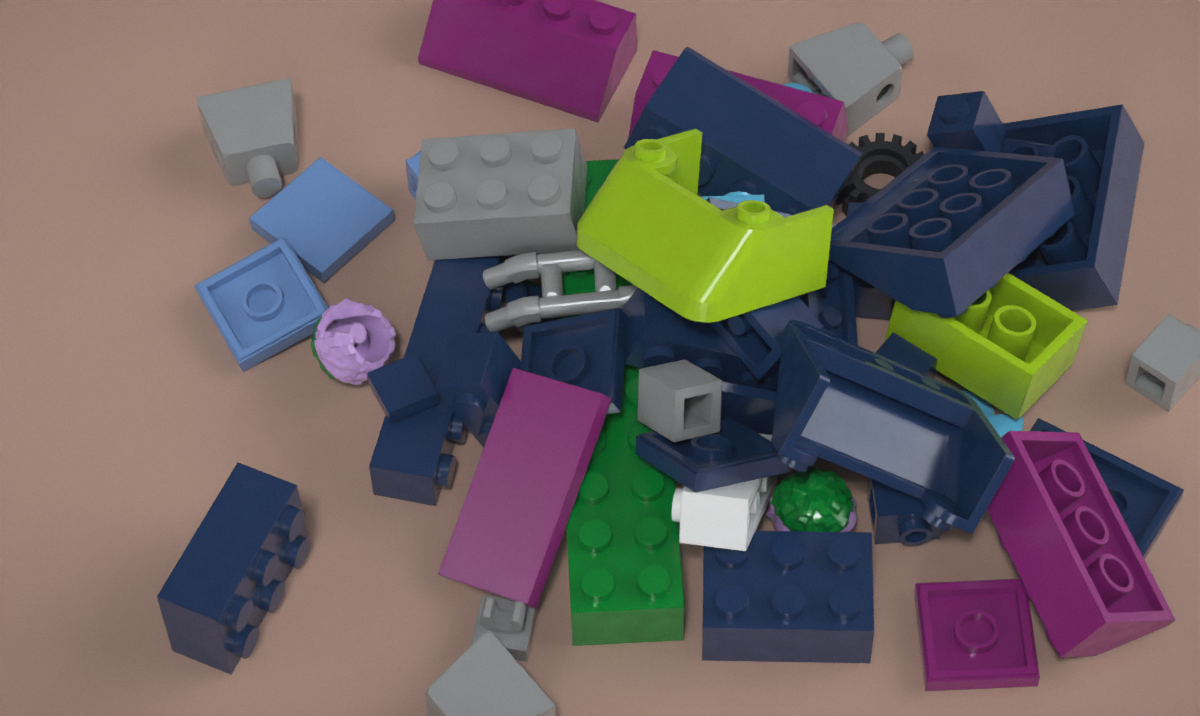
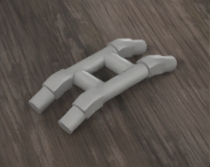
M582 250L537 254L536 252L522 253L506 259L502 264L484 270V282L492 290L511 282L516 284L527 279L539 278V275H541L542 298H539L538 295L511 301L503 308L486 313L485 323L490 332H499L512 326L520 327L528 323L542 322V319L589 314L619 307L621 309L638 287L635 285L620 286L616 290L615 272ZM594 269L595 292L563 295L562 273Z

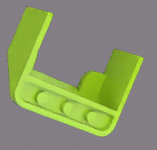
M693 129L660 139H642L637 141L634 146L627 148L577 223L576 245L580 250L682 317L696 322L711 323L826 287L834 209L825 205L792 216L783 217L771 210L768 204L757 200L742 201L737 207L726 210L719 209L697 195L703 132Z

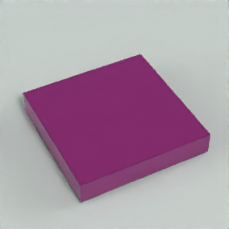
M1022 579L915 583L914 598L925 691L1038 686L1040 675L1029 597L1023 589Z

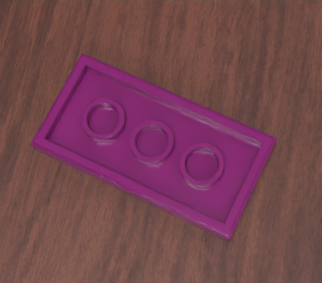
M512 369L438 572L439 575L513 601L523 602V604L537 609L609 409L611 398L598 392L520 369Z

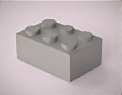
M576 128L422 139L413 225L427 260L580 250L576 245L577 223L585 208L587 163Z

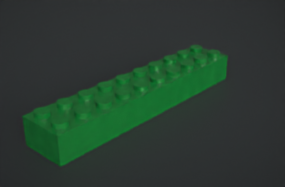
M619 159L586 161L587 178L584 211ZM594 269L562 273L563 295L595 292ZM615 273L616 290L620 286L633 285ZM579 315L556 317V320L564 319V318H569V317H574V316H579ZM627 364L624 365L621 412L606 414L566 525L572 646L684 640V598L678 522L672 521V502L676 490L675 479L636 455V436L654 430L638 421L639 369L641 368Z

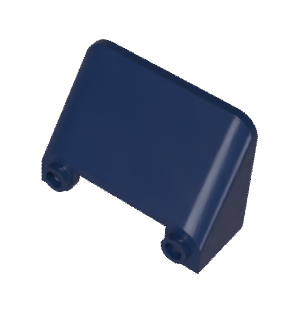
M793 319L788 321L783 332L771 439L777 451V458L787 466L802 472L807 471L809 465H813L818 457L921 499L925 506L921 516L931 525L944 531H950L954 526L973 534L1015 459L977 403L968 395L949 384L807 323Z

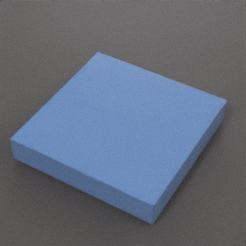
M322 157L317 159L249 218L251 229L269 243H273L285 236L305 270L323 283L395 220L392 208Z
M285 236L194 285L243 372L313 334L317 320L321 318L325 310L329 309Z

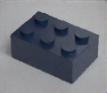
M237 462L157 595L172 651L232 675L241 657L246 659L251 655L258 641L260 624L267 612L274 613L277 610L284 595L286 579L293 568L299 569L303 565L310 549V539L307 538L304 522L305 511L301 507L296 484Z
M755 531L746 551L704 546L702 661L870 664L874 637L872 533Z

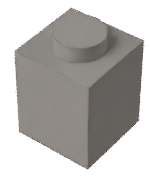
M1168 314L1132 353L1125 384L1169 412L1200 377V330L1190 324H1184Z
M687 360L639 369L638 421L672 442L720 432L722 380Z

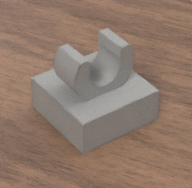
M482 595L471 645L490 630L515 660L527 662L537 609L527 606L523 602Z

